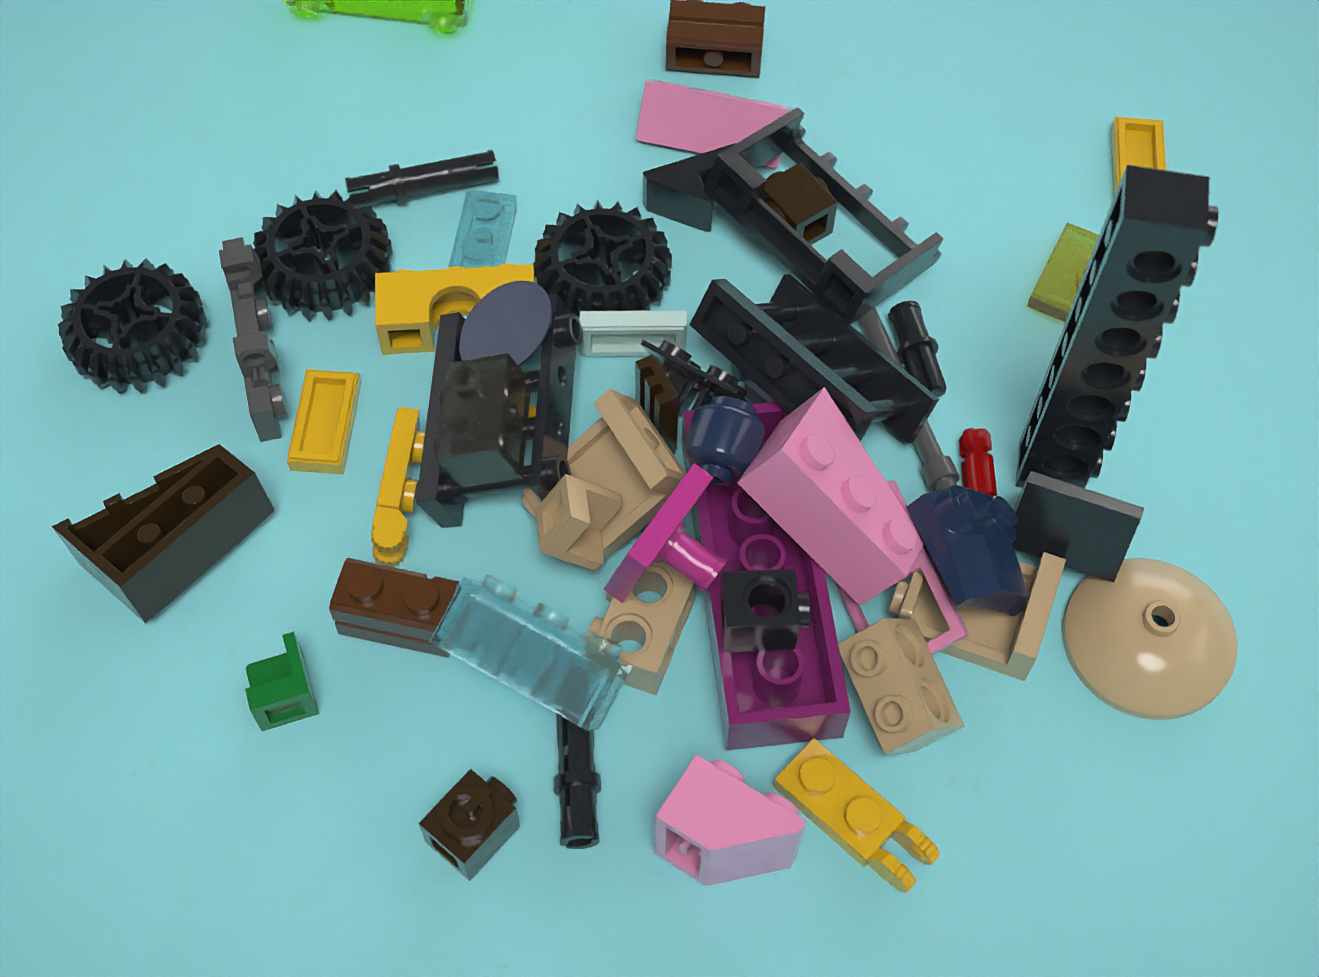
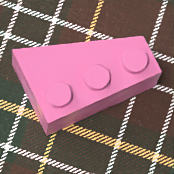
M825 387L780 421L737 482L859 606L907 577L925 544L916 526Z

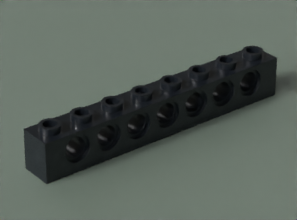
M1126 165L1020 438L1015 487H1023L1030 471L1082 488L1086 487L1089 478H1098L1102 467L1103 450L1111 451L1114 445L1117 421L1125 422L1131 403V391L1139 392L1142 388L1147 358L1156 359L1159 353L1163 335V324H1173L1176 318L1180 301L1181 286L1190 287L1194 281L1198 266L1200 246L1210 247L1214 240L1219 210L1217 206L1209 205V176Z

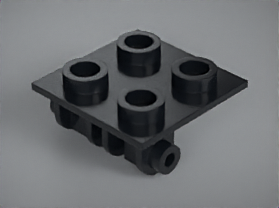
M642 340L641 346L650 355L653 354L654 357L658 358L679 395L678 416H683V411L689 409L698 391H700V394L691 410H696L700 405L711 403L713 397L716 396L731 397L749 403L745 398L747 391L737 385L739 380L726 371L710 365L708 370L704 372L698 364L690 360L692 356L678 346L663 340L658 348Z

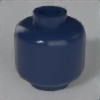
M716 396L713 397L711 403L700 405L695 410L683 454L690 464L693 465L695 463L714 477L710 483L729 486L732 478L742 477L761 450L765 426L761 419L755 416L756 408L742 400Z

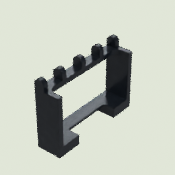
M797 107L718 154L703 190L821 301L851 325L934 265L942 254L938 248L944 238L936 232L919 245L911 240L904 233L909 223L900 216L894 221L889 220L868 200L873 193L871 188L863 184L855 189L833 169L837 158L831 152H827L820 157L803 141L802 138L806 130L800 123L805 113ZM782 152L796 164L801 162L814 177H820L826 183L830 194L897 255L899 259L873 277L842 249L826 260L760 199L767 180L755 169Z

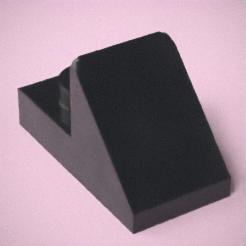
M736 143L644 171L643 205L646 211L704 232H711L713 202L712 198L703 189L716 156Z

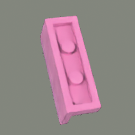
M653 79L645 81L636 138L643 142L705 153L734 143L737 144L789 113L794 107ZM781 154L761 166L776 168L779 165Z

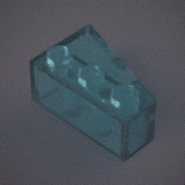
M487 574L484 581L463 577L429 642L587 731L600 729L633 667V664L619 657L623 647L594 631H591L588 637L583 636L567 626L571 618L541 602H538L535 608L517 597L519 592L517 588L495 576Z

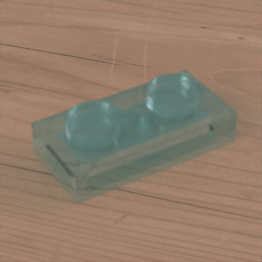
M467 189L448 268L453 266L465 268L491 267L505 264L518 208L516 195Z

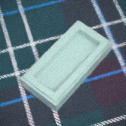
M686 310L580 311L582 327L581 355L584 357L650 356L641 346L642 340L658 348L662 341L665 340L686 351Z

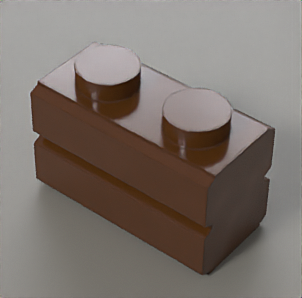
M671 0L666 35L665 70L760 77L766 6H754L746 2L727 4L704 2L703 0Z
M346 558L330 601L329 611L333 620H335L334 624L338 634L449 658L462 620L464 602L461 596L459 581L437 576L429 579L427 574Z

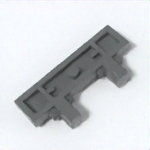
M243 237L222 241L223 250H219L221 268L224 271L231 295L237 337L233 338L234 351L244 377L250 417L260 442L282 438L279 417L288 415L281 384L273 385L271 373L280 371V365L274 341L269 340L266 331H264L273 328L266 297L258 299L257 288L265 286L262 279L260 259L251 244L245 245Z

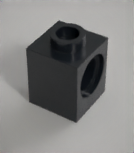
M796 569L722 572L720 608L723 652L796 650L800 628H808L810 624L808 592L797 591ZM761 604L770 605L779 614L773 617H762L754 613L751 608Z

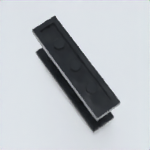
M790 274L783 275L769 303L754 304L728 280H712L689 324L789 414L825 387L859 441L862 440L872 422L882 421L907 444L913 443L939 401L938 397Z
M558 294L549 295L552 302L553 317L549 332L541 345L542 353L539 370L478 380L479 374L471 371L464 364L459 352L460 333L466 319L460 312L440 315L416 504L441 528L462 525L464 503L468 501L469 497L531 488L543 501L565 474L571 476L567 455L576 347L582 342V327L578 316L569 311ZM538 392L535 417L473 426L475 408L479 406L481 401ZM533 439L531 465L468 474L469 457L475 448Z

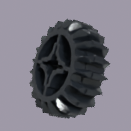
M315 190L312 199L302 201L295 195L293 206L288 208L277 204L276 217H263V231L254 233L253 242L254 251L259 257L262 279L265 285L262 289L266 291L267 297L272 301L273 305L282 304L283 309L287 311L289 316L300 309L302 315L308 321L316 312H323V315L330 321L333 311L343 309L344 312L351 316L352 304L355 302L369 306L370 292H375V273L391 271L390 260H392L393 249L391 240L388 239L387 227L381 218H377V214L371 205L362 207L356 195L343 201L342 196H340L337 190L329 198H322Z
M597 199L593 209L585 210L577 203L573 216L559 212L556 225H545L543 239L537 240V245L535 246L534 277L537 278V284L548 295L558 294L569 311L575 313L578 318H580V311H650V305L660 306L664 290H668L671 282V271L669 269L672 268V254L670 253V248H667L665 233L657 231L654 218L641 220L638 207L627 213L623 212L619 201L611 209L603 208Z
M146 258L138 267H133L132 264L124 259L121 269L114 271L103 265L102 276L95 279L85 275L84 285L86 288L70 289V300L72 303L60 306L63 321L57 325L62 339L61 342L64 345L62 349L67 359L72 361L77 373L82 375L84 379L90 378L93 384L97 385L100 389L110 384L120 395L129 384H132L134 389L138 390L141 394L146 383L151 381L164 388V376L169 373L182 376L183 366L181 363L197 362L195 347L205 345L203 329L207 327V317L204 309L201 307L203 303L200 295L182 273L174 274V271L166 263L155 269L154 265ZM154 305L165 307L172 311V313L161 312L159 307H154ZM96 338L107 339L109 344H113L112 348L96 343Z

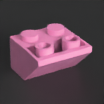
M696 754L655 816L654 854L705 886L789 869L797 857L806 820L798 816V809L786 798L773 792H767L766 795H763L745 784L743 775L730 764L718 759H714L710 763Z

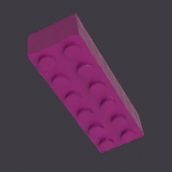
M776 402L751 404L756 408L755 416L761 419L765 426L762 447L780 421L789 415ZM695 410L683 411L682 451ZM683 454L685 472L687 473L692 464L687 461ZM732 478L729 486L709 483L691 508L695 540L718 557L726 560L718 575L703 592L726 751L809 742L813 738L817 741L843 738L851 711L825 570L737 483L740 478ZM796 569L797 591L808 592L810 605V624L808 628H800L796 650L723 652L720 608L722 572ZM761 604L751 608L754 613L762 617H773L779 614L770 605Z

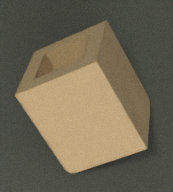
M565 474L535 509L540 552L597 571L604 563L600 531L623 506L621 494Z

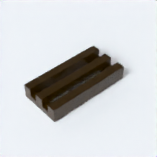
M652 354L635 361V400L638 401L674 455L677 450L679 395L658 358Z

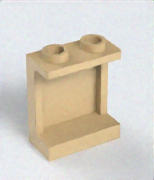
M610 388L593 403L602 417L568 447L567 455L571 476L621 494L623 506L600 531L604 561L652 521L686 475V472L638 401ZM531 488L522 489L524 492L521 496L522 502L527 510L536 517L535 509L542 500Z
M1044 552L1037 567L1018 561L1028 594L1024 610L1016 616H1010L1009 613L976 607H957L970 635L939 652L1025 681L1037 659L1066 559ZM922 570L913 574L910 583L903 580L898 582L888 612L899 615L898 619H916L926 643L950 630Z

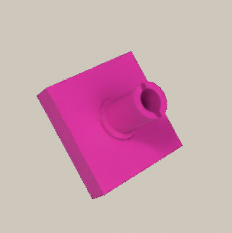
M695 463L692 465L629 550L603 590L623 603L653 561L658 564L662 559L705 592L725 565L726 560L718 557L682 531L686 526L682 521L714 478Z

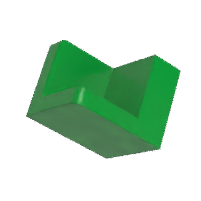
M294 631L282 635L286 653L253 662L246 666L250 687L246 688L245 692L249 709L261 731L319 714L304 653Z

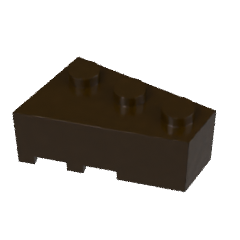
M220 444L153 476L156 484L126 499H123L120 493L104 500L105 509L75 524H72L70 519L67 518L52 526L78 564L145 624L275 511L255 472Z

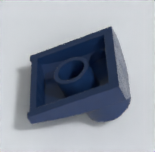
M952 485L944 489L925 493L906 506L957 607H976L1009 613L1010 616H1016L1024 610L1028 594L1021 567L1012 542L1017 538L1014 526L1018 524V518L1011 505L1000 496L993 498L987 493L976 491L972 488Z

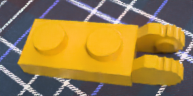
M400 407L396 411L371 531V543H373L372 556L375 558V563L380 565L399 566L400 562H404L403 557H406L409 536L407 535L408 520L403 514L404 512L414 513L419 481L413 480L411 477L414 463L421 464L425 432L420 431V413L417 409Z
M815 738L774 779L773 787L775 790L789 800L863 867L868 865L900 892H908L916 883V879L903 863L899 862L894 855L881 849L890 838L894 839L915 859L923 862L925 865H932L940 856L938 847L935 846L929 837H926L915 825L904 821L906 817Z

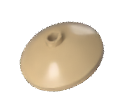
M1147 558L1124 559L1115 582L1089 574L1076 588L1065 610L1062 629L1063 642L1068 660L1074 672L1087 689L1097 698L1128 715L1152 720H1168L1193 714L1210 704L1221 693L1233 674L1237 660L1238 644L1235 627L1228 610L1218 595L1206 583L1189 571L1174 564ZM1152 615L1162 617L1168 622L1169 626L1162 627L1157 625L1153 621Z

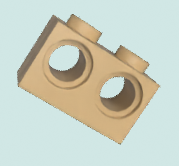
M653 561L623 603L609 593H606V600L611 601L604 619L597 616L594 618L585 640L584 648L589 650L591 655L592 673L657 696L695 602L697 585L666 562L660 561L657 564ZM645 591H654L663 598L653 603H647L639 600L636 596ZM631 639L638 641L643 647L633 653H624L617 650L615 645L620 641Z
M883 618L838 643L841 657L885 755L918 751L965 727L916 619Z

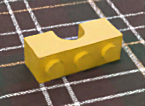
M505 263L491 267L465 268L453 266L439 270L412 271L401 269L394 272L375 273V327L382 355L435 352L434 338L439 327L440 315L460 312L462 316H468L474 306L486 294L503 284L513 281H530L535 283L533 264L517 265Z

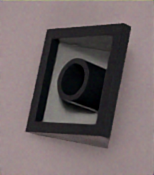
M1030 471L1014 508L1018 524L1014 526L1017 538L1012 542V545L1016 550L1040 558L1045 552L1066 559L1064 566L1115 582L1141 520L1144 508Z

